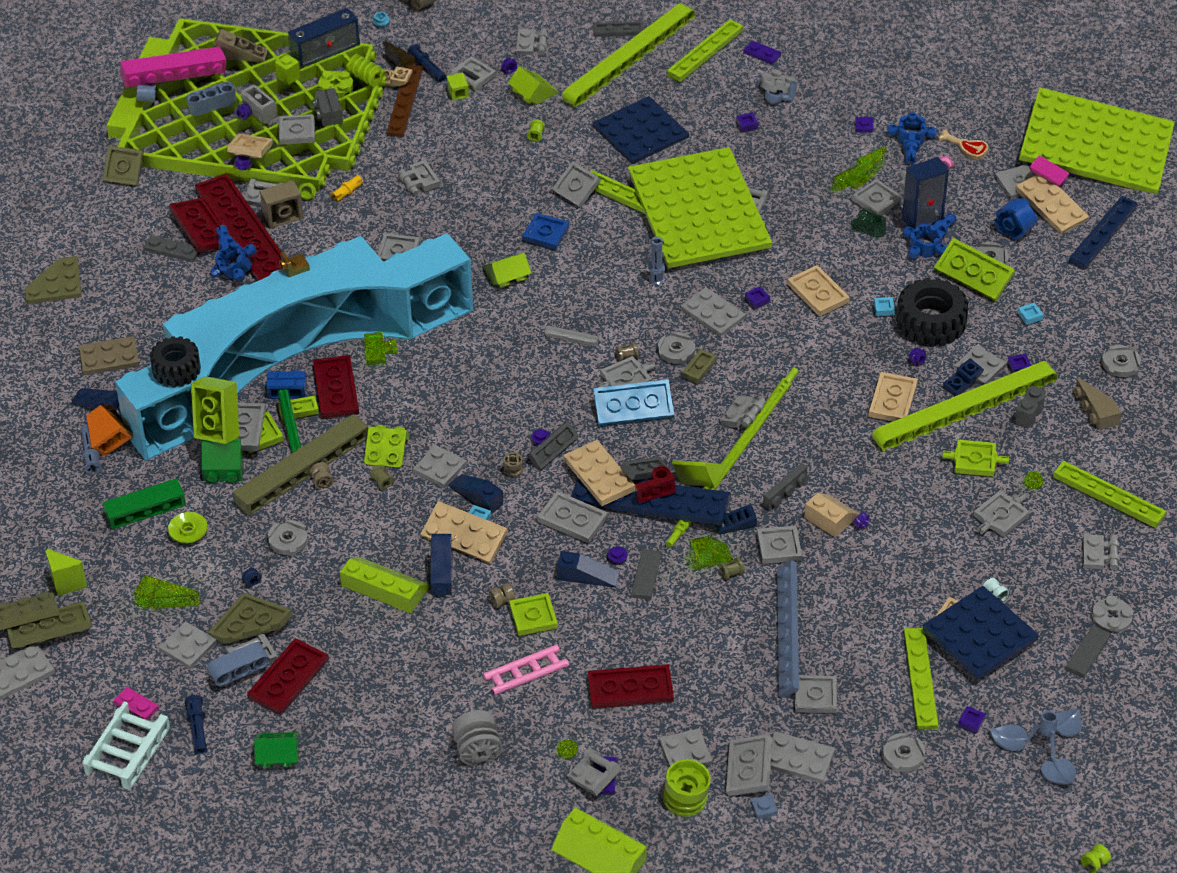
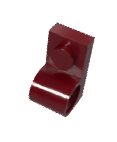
M658 466L652 471V480L635 484L638 503L676 493L675 479L669 468Z

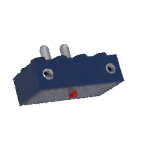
M345 8L288 31L290 56L299 61L300 69L359 46L358 18L349 8Z
M939 157L906 167V171L902 170L900 172L901 177L905 180V184L899 185V189L904 194L902 220L907 226L914 229L920 224L932 225L934 221L942 220L945 213L949 169Z

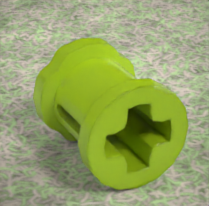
M535 119L530 122V130L526 135L529 141H541L542 132L545 129V124L541 120Z

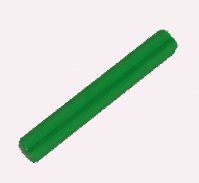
M287 389L278 391V397L291 451L294 453L301 447L289 393Z

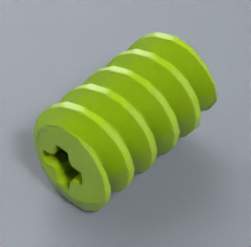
M359 54L353 55L346 65V71L350 75L365 81V83L373 87L379 85L383 79L381 66L365 59V57H361Z

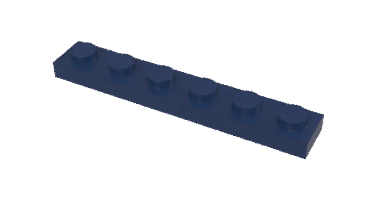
M1121 196L1070 256L1069 263L1086 269L1135 211L1138 202Z

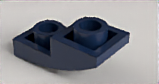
M969 358L957 368V372L943 383V388L954 396L960 395L977 380L984 369Z

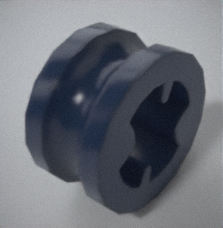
M255 568L247 569L242 575V581L249 588L260 583L262 575Z

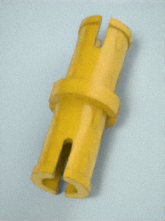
M356 175L348 182H343L341 187L330 194V197H333L334 201L339 202L348 194L351 195L356 188L363 185V180L360 181L362 178Z

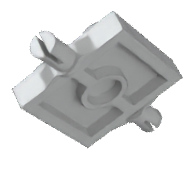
M633 356L600 370V375L605 382L597 384V388L650 382L652 379L647 374V371L655 369V363L651 361L642 365Z
M998 491L974 511V517L983 523L977 527V532L982 535L988 529H992L1002 537H1005L1029 517L1030 511L1021 505V502L1027 498L1026 494L1020 492L1019 495L1013 498Z

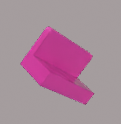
M1040 155L1029 168L1031 172L1042 176L1060 188L1063 187L1069 176L1067 171Z

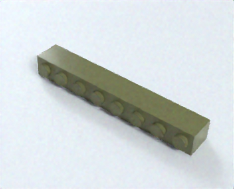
M354 414L345 418L342 422L328 429L319 437L314 438L305 446L300 447L274 466L269 467L251 481L238 487L233 492L234 504L246 515L251 516L311 476L310 469L316 463L324 462L329 465L367 440L368 426Z

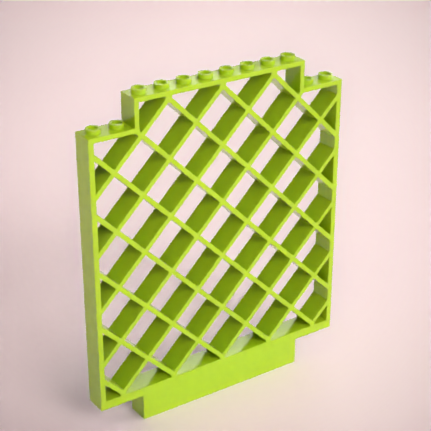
M179 18L169 40L149 37L139 58L177 53L181 44L187 49L180 52L212 48L220 29H223L268 49L266 54L267 60L252 67L246 61L226 60V69L237 65L241 71L225 78L220 73L157 83L155 97L160 100L161 104L151 107L153 102L137 101V86L125 87L106 125L108 137L121 139L117 147L141 150L155 143L160 144L163 149L153 153H144L142 167L211 177L227 173L232 180L250 182L251 178L275 184L294 181L298 189L303 183H311L315 186L316 192H320L321 187H324L326 184V175L330 174L331 169L350 171L351 166H355L356 154L359 155L360 144L365 141V131H369V121L374 118V109L378 108V98H382L383 86L386 87L385 81L387 76H385V69H381L383 79L379 85L373 87L365 83V81L350 75L353 79V84L358 82L363 88L348 95L345 94V97L338 100L342 111L348 110L352 116L343 119L342 124H332L315 131L314 143L281 145L277 140L279 138V123L267 128L253 114L247 120L237 117L228 122H225L221 117L235 111L238 104H242L241 93L238 94L235 91L236 102L234 104L196 116L191 114L184 116L181 110L188 108L187 95L224 82L233 83L235 88L252 82L253 85H256L276 102L277 116H293L289 112L290 110L306 104L311 110L300 115H314L316 123L321 120H317L316 110L318 109H314L313 99H315V92L319 91V85L317 84L305 89L301 83L315 77L320 79L324 71H332L342 66L346 68L347 63L355 54L375 62L377 53L374 52V45L360 43L359 46L300 69L301 78L290 85H286L279 79L264 83L261 77L275 72V62L287 54L290 55V51L276 56L273 50L280 47H289L288 33ZM201 36L213 37V39L198 45L192 41ZM209 76L215 81L200 88L193 84ZM182 87L188 91V93L173 99L167 96L168 93ZM291 87L296 92L281 100L275 95ZM368 101L364 112H362L357 105ZM168 115H172L175 121L160 127L154 124V121ZM211 120L216 124V127L198 133L194 128ZM142 125H144L148 132L138 135ZM252 126L258 131L252 134V136L273 139L272 150L267 151L260 158L250 157L252 166L247 170H239L234 165L223 163V161L237 156L232 152H228V145L214 151L208 145L225 137L231 142L237 136V132ZM357 129L353 140H350L345 133ZM184 131L189 135V138L175 144H171L167 140ZM336 138L341 143L325 151L319 146V144ZM196 149H200L204 154L194 159L181 157ZM307 149L314 154V156L296 162L292 157ZM281 160L287 165V167L278 171L265 169V167ZM319 168L316 177H311L306 174Z

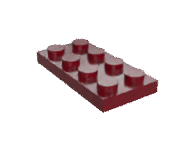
M202 197L169 205V210L198 252L219 248L220 239L216 233V228L221 223Z
M350 355L313 359L321 418L359 414Z
M294 638L247 692V697L282 715L329 660L328 654Z
M669 664L588 671L592 708L674 701Z

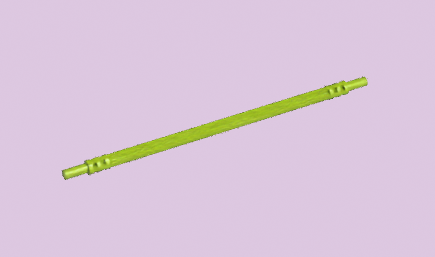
M793 367L788 375L782 378L765 402L763 410L757 413L755 421L749 424L721 464H726V468L714 487L704 486V489H717L776 405L791 387V382L799 372L797 368ZM680 520L673 528L674 532L666 541V546L672 548L693 521Z

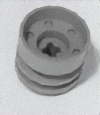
M483 710L469 711L459 716L452 724L453 736L457 743L459 757L463 763L476 765L482 761L490 762L496 759L502 752V742L497 732L495 719L491 713Z

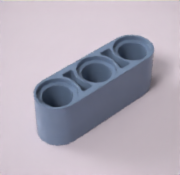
M231 82L217 84L187 95L188 111L191 115L195 116L232 105L236 102L235 86Z
M254 642L214 659L208 664L207 669L216 685L223 686L266 667L270 659L261 643Z

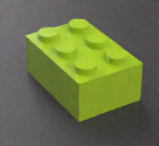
M206 376L192 382L194 438L228 444L239 437L237 382Z

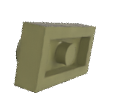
M700 349L683 370L682 378L699 384L717 361V356Z

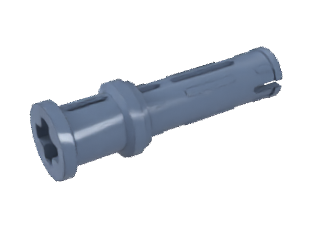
M654 237L651 241L652 263L649 265V272L651 273L649 281L652 284L659 285L665 281L663 275L665 265L662 263L663 239L661 237Z
M84 425L80 430L85 451L83 453V460L86 462L85 472L87 474L99 473L102 470V465L99 462L100 453L96 449L91 448L88 425Z

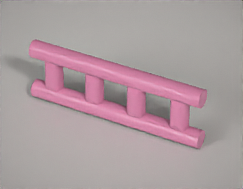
M556 644L483 673V677L486 681L490 679L494 681L496 687L491 689L494 695H497L569 666L567 659L559 661L555 653L560 652V649ZM548 657L551 665L541 668L537 660ZM529 664L533 672L522 675L518 668ZM511 671L515 679L504 683L500 675Z

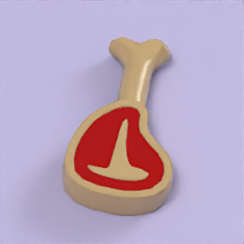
M947 130L941 131V135L938 137L939 141H949L958 145L960 151L972 160H980L988 153L989 145L982 140L970 141L959 139L950 135Z

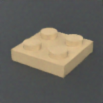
M239 133L228 144V152L239 156L249 155L252 158H260L270 149L273 139Z

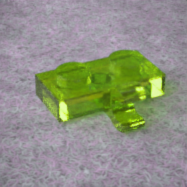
M383 332L364 334L368 366L386 363L385 352L388 354L398 353L397 340L384 342Z

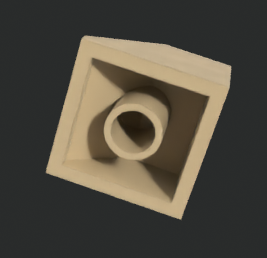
M817 493L805 504L804 518L833 537L838 536L859 515V513L829 494Z

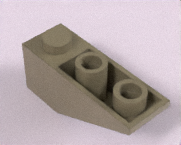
M220 29L212 45V48L221 47L226 60L264 62L268 50L223 29Z
M1077 378L1074 394L1077 398L1081 399L1083 410L1088 411L1091 423L1095 424L1098 430L1120 425L1122 413L1115 401L1081 378Z

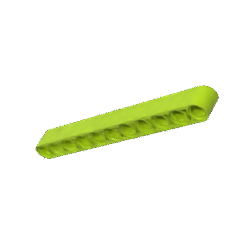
M682 3L677 4L568 86L562 94V100L576 108L580 103L583 104L589 99L588 97L595 95L600 91V88L612 82L613 78L620 76L625 69L627 70L633 66L634 62L641 60L645 57L646 53L654 50L655 46L662 44L667 40V37L675 34L680 27L683 28L691 19L693 20L696 14L695 10Z
M1046 361L1039 362L880 426L874 430L872 438L882 451L890 447H897L902 445V442H909L922 434L926 435L934 432V429L943 428L951 425L950 423L954 421L958 422L966 419V416L975 415L983 412L986 408L990 409L998 406L1003 401L1007 402L1015 399L1018 395H1025L1031 386L1042 388L1050 382L1054 383L1058 378V374Z

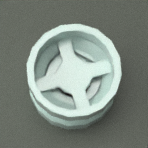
M990 578L983 585L1002 601L1006 600L1009 595V590L1004 586H1000L999 581L995 578Z

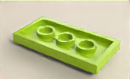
M955 238L951 240L934 266V269L941 274L995 302L1016 272L1015 269Z

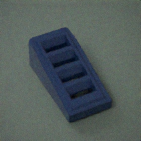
M747 505L725 514L723 521H725L726 527L715 525L718 534L721 535L757 527V517L752 505Z

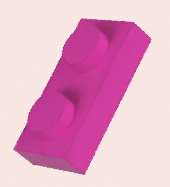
M126 687L113 700L114 704L121 707L124 701L127 702L130 714L148 720L159 709L156 703L129 687Z

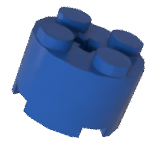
M1017 198L1011 199L996 211L994 223L1001 234L1006 233L1012 236L1011 240H1018L1034 227L1038 217L1029 206L1028 200Z

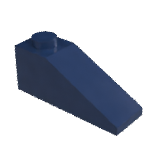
M461 474L448 484L450 488L474 505L490 510L491 514L504 505L503 490L488 480Z
M560 551L557 564V580L617 587L620 571L583 554Z

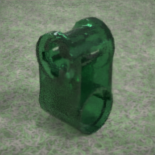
M863 209L858 213V217L851 221V227L858 232L881 238L886 234V218Z

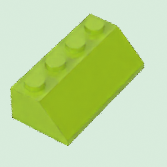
M350 558L340 571L342 587L408 613L413 612L430 587L428 583L364 558Z
M576 807L563 821L551 848L553 852L591 873H637L647 860V846Z

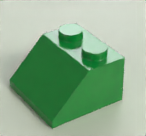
M235 439L228 444L202 440L203 480L211 483L217 481H228L230 483L242 481L244 459L241 439Z
M299 732L258 733L254 739L255 764H260V767L263 768L273 767V764L281 763L282 767L294 766V763H297L299 760Z

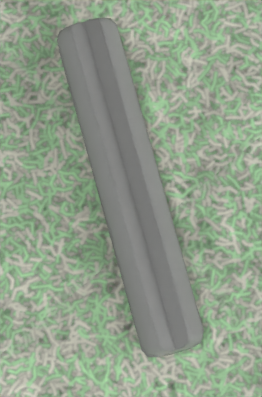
M546 326L545 336L594 347L598 345L599 337L553 326Z

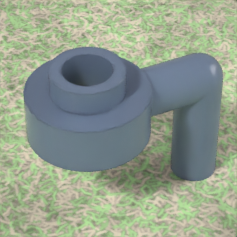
M791 81L788 94H782L779 90H777V93L766 90L765 99L771 104H777L782 100L792 102L795 97L797 82Z

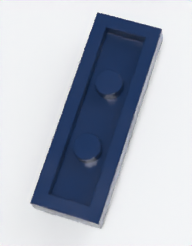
M81 388L71 400L73 405L79 407L97 408L101 405L106 409L116 410L119 406L117 391Z

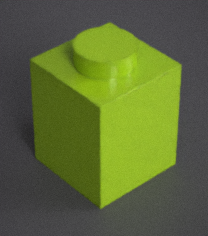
M287 54L275 62L276 78L286 85H290L301 78L299 61Z
M464 73L447 76V88L452 101L468 98L469 86Z

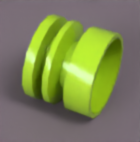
M689 759L679 760L669 767L666 775L663 801L670 812L678 816L689 817L698 814L704 809L707 803L711 780L708 769L703 764Z

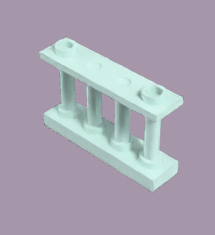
M124 701L121 707L116 709L113 719L90 754L85 756L83 760L85 775L90 776L93 769L96 768L120 777L122 788L131 790L170 729L168 716L160 714L157 721L154 722L130 714L128 703ZM124 722H128L150 731L147 736L142 738L122 731L120 728ZM114 737L140 745L136 752L130 753L113 747L110 744ZM104 753H108L130 762L126 768L121 769L99 760Z

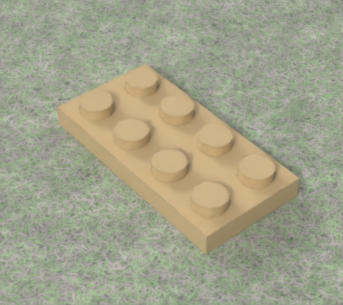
M1038 174L1016 185L1015 190L1024 199L1028 200L1029 204L1060 234L1089 220V216L1059 186Z
M598 440L564 454V461L601 506L636 491L635 484L626 477L625 472Z
M438 501L420 535L431 540V534H451L452 549L491 564L508 533V529Z

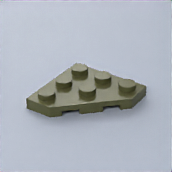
M78 256L59 258L26 286V303L33 304L82 297Z
M243 592L209 630L208 635L221 643L227 644L281 629L293 614L291 609Z

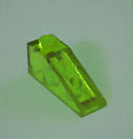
M144 575L134 591L136 604L142 608L199 606L201 603L199 591Z

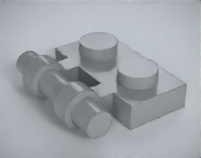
M542 28L538 34H535V29H518L516 55H533V51H538L539 55H544L547 50V30Z
M426 160L409 165V171L401 169L398 172L400 180L407 185V190L414 196L419 194V188H422L425 192L440 187V180Z
M738 396L720 419L721 424L738 428L740 425L748 427L749 424L755 421L757 413L763 410L766 400L760 397L755 401L752 397Z
M1084 534L1083 568L1104 569V564H1110L1111 570H1117L1120 563L1117 536L1111 535L1109 541L1105 542L1104 535ZM1104 550H1110V554L1104 555Z

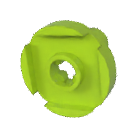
M324 71L318 82L319 91L334 88L338 99L343 98L346 93L349 92L350 94L352 92L353 79L348 71Z

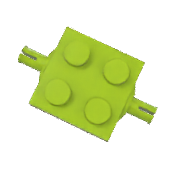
M957 440L955 452L943 450L942 459H954L956 464L955 473L994 477L997 463L1009 464V456H998L996 443Z

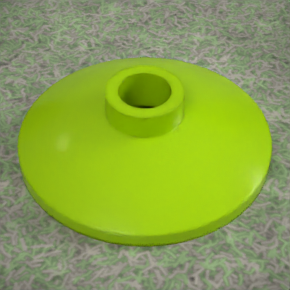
M195 512L178 514L168 525L169 535L180 543L198 541L206 534L208 529L206 519Z

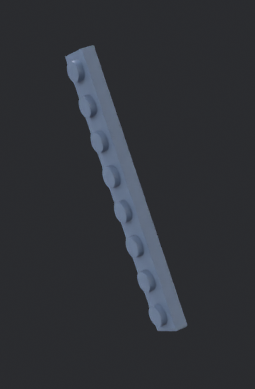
M789 560L777 569L779 696L782 698H787L799 690L797 563L793 560Z

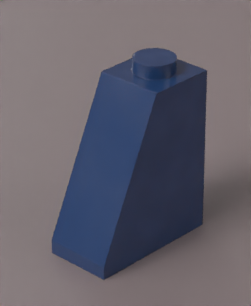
M431 534V595L439 597L451 595L453 571L452 535Z

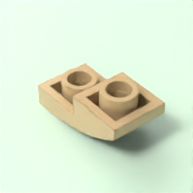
M396 67L394 71L385 69V76H387L385 81L386 87L405 85L412 74V69Z

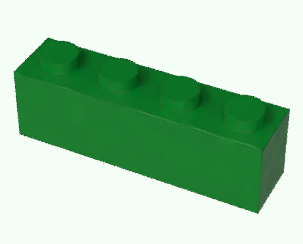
M176 478L102 502L104 514L111 530L184 507L186 506L184 492Z

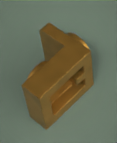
M285 252L281 253L279 264L281 270L286 271L289 277L310 270L309 263L302 253L289 258Z

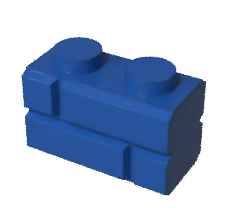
M277 370L268 372L266 385L268 399H279L278 391L283 389L288 390L290 399L306 397L307 379L305 371L282 372Z

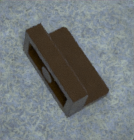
M386 40L382 41L386 58L396 66L406 68L416 63L415 57L400 47L397 48Z

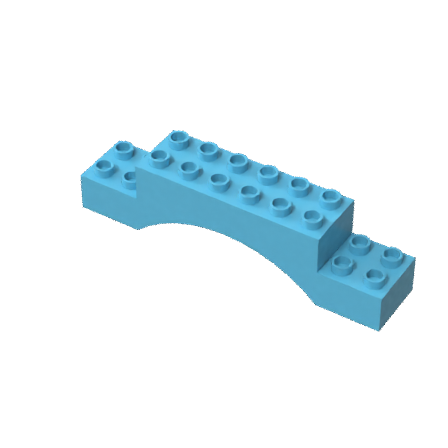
M448 233L435 239H427L419 246L404 253H395L384 262L362 236H359L348 242L342 241L336 244L334 248L316 256L306 257L305 259L310 266L309 271L289 277L286 271L276 270L268 277L255 283L242 285L236 291L221 298L210 299L196 309L184 314L174 315L169 321L163 323L165 338L169 339L172 336L178 338L181 336L183 339H190L198 347L201 369L200 374L197 375L195 380H191L192 382L204 376L237 382L238 394L246 385L266 370L307 350L353 339H412L473 311L471 259ZM151 365L137 372H128L121 379L115 381L122 422L132 432L133 437L130 441L145 461L194 439L191 383H186L181 387L180 385L176 387L171 385L168 387L164 386L163 383H158L157 379L154 378Z

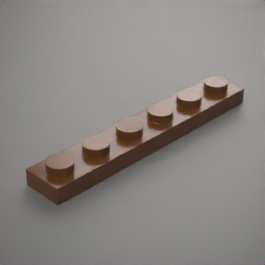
M410 65L406 67L407 69H412V74L407 83L399 87L387 129V136L404 138L423 72V66Z

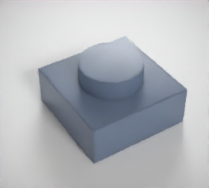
M772 794L751 799L757 819L778 815Z

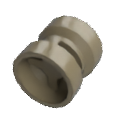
M516 452L506 454L503 459L504 474L509 478L521 476L523 473L522 456Z
M320 462L311 467L310 473L317 489L333 485L334 479L327 463Z
M509 583L501 585V588L489 590L490 600L496 609L502 607L504 603H509L510 600H515V594Z

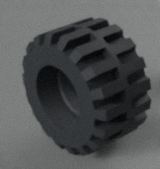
M172 336L169 339L164 338L163 341H158L156 346L152 347L150 361L153 376L157 379L158 383H163L167 387L169 385L172 387L180 385L181 387L186 383L190 384L191 380H195L197 375L200 374L201 364L198 347L190 339Z

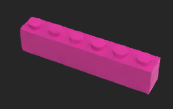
M221 47L120 61V76L126 88L226 72V58Z

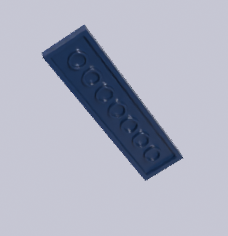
M578 478L571 497L599 509L722 526L731 499V492L675 485L676 493L638 503L636 491L601 506ZM631 480L634 484L645 482V480Z

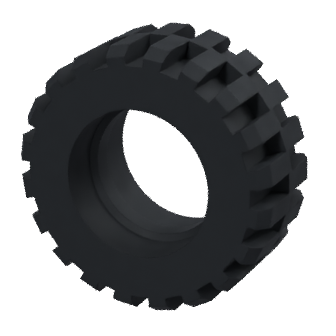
M925 278L922 281L921 279L916 280L914 284L910 283L898 297L897 326L899 330H902L901 333L905 337L909 336V340L913 342L916 340L920 345L925 343L929 344V346H935V344L943 346L946 342H954L955 338L958 339L966 329L969 308L968 299L958 286L952 285L947 280L941 281L939 278L935 280L931 278ZM937 309L944 313L939 315H930L920 310Z

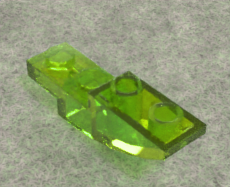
M883 146L858 158L856 166L833 177L832 189L836 193L849 186L855 190L867 183L882 168L886 160L887 148Z

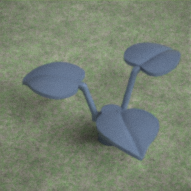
M1080 709L1066 710L1059 713L1044 711L1041 714L1040 722H1036L1034 729L1028 736L1026 730L1018 725H1003L997 728H990L993 740L1000 747L1009 751L1023 750L1026 745L1025 741H1030L1036 731L1040 729L1043 735L1050 736L1052 762H1045L1042 765L1041 773L1043 777L1057 784H1071L1076 778L1074 765L1067 759H1059L1057 761L1055 759L1054 734L1058 731L1061 736L1065 737L1078 735L1082 729Z

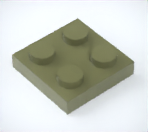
M108 145L102 180L138 186L144 151Z

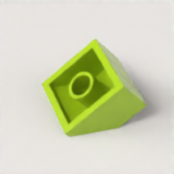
M521 66L517 68L508 82L513 87L512 90L518 95H523L522 99L529 104L532 102L539 104L559 93L556 88L539 74Z
M525 253L516 254L482 266L493 285L499 284L500 287L509 285L510 280L516 279L517 282L527 279L526 275L531 274Z

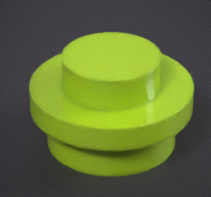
M303 183L299 187L303 200H311L315 197L316 188L313 184Z

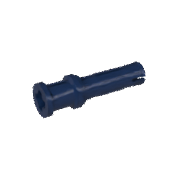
M413 44L409 47L407 52L415 57L418 66H423L439 83L447 79V75L429 59L428 53L423 52L418 44Z
M190 695L186 697L184 703L188 709L187 720L191 723L194 753H206L208 749L203 725L205 712L202 710L203 698L200 695Z

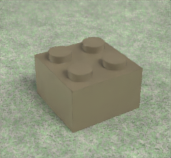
M294 181L260 190L262 215L270 229L303 219L301 193Z

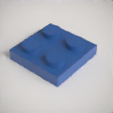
M536 213L522 235V241L556 250L569 228V222Z

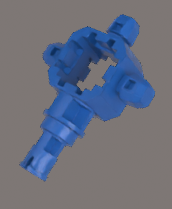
M910 112L908 116L900 117L899 126L888 125L887 134L898 135V142L903 145L906 153L905 162L909 165L910 161H912L911 165L916 163V153L920 149V145L924 143L925 136L933 138L936 137L937 128L926 127V119L922 116H917L915 112ZM906 128H909V130L918 129V133H915V131L906 132Z
M949 212L942 220L934 221L932 225L920 224L916 229L907 226L903 230V235L910 239L908 256L917 258L921 255L924 258H929L935 253L942 255L947 248L946 245L942 244V240L947 234L948 227L957 221L955 214ZM928 237L929 240L932 241L933 243L930 242V243L928 244V243L926 242L925 244H923V241H921L920 239H922V238H925V239H926V238Z
M220 225L216 228V233L220 239L218 244L220 250L215 257L218 265H215L210 272L213 277H219L224 273L228 278L241 282L245 279V273L252 266L249 256H253L257 249L253 244L243 248L229 235L227 227ZM239 257L236 263L233 262L230 265L228 264L230 263V259H235Z

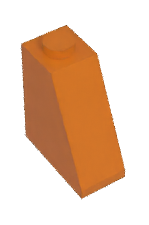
M100 405L87 414L91 448L96 449L101 455H108L133 437L132 432L112 412Z

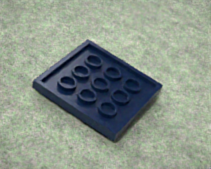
M650 96L593 122V127L632 165L689 138V133Z
M981 586L924 623L922 628L926 634L977 680L1036 642L1039 637L1032 628L984 586Z

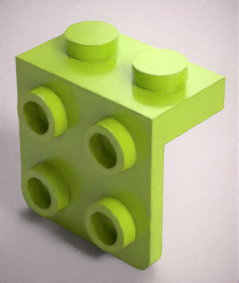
M383 425L369 426L364 457L365 464L395 468L402 467L405 442L409 441L410 434L402 427L390 429Z

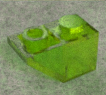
M709 535L691 539L689 542V556L695 570L733 561L728 545Z

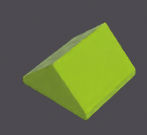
M672 460V465L680 483L685 485L714 487L726 468V464Z
M50 549L46 550L50 574L57 596L87 587L82 561Z

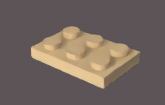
M818 265L787 279V284L819 317L849 303L850 297Z
M881 372L869 410V417L893 422L908 416L918 379Z

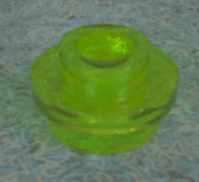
M1030 471L1024 477V484L1030 489H1038L1043 485L1044 479L1037 471Z
M570 739L562 740L557 745V752L561 757L571 758L577 754L578 745Z

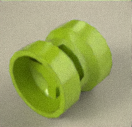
M1097 843L1091 848V852H1086L1080 859L1084 867L1089 864L1094 866L1090 872L1096 873L1101 868V865H1106L1111 861V854L1105 846Z

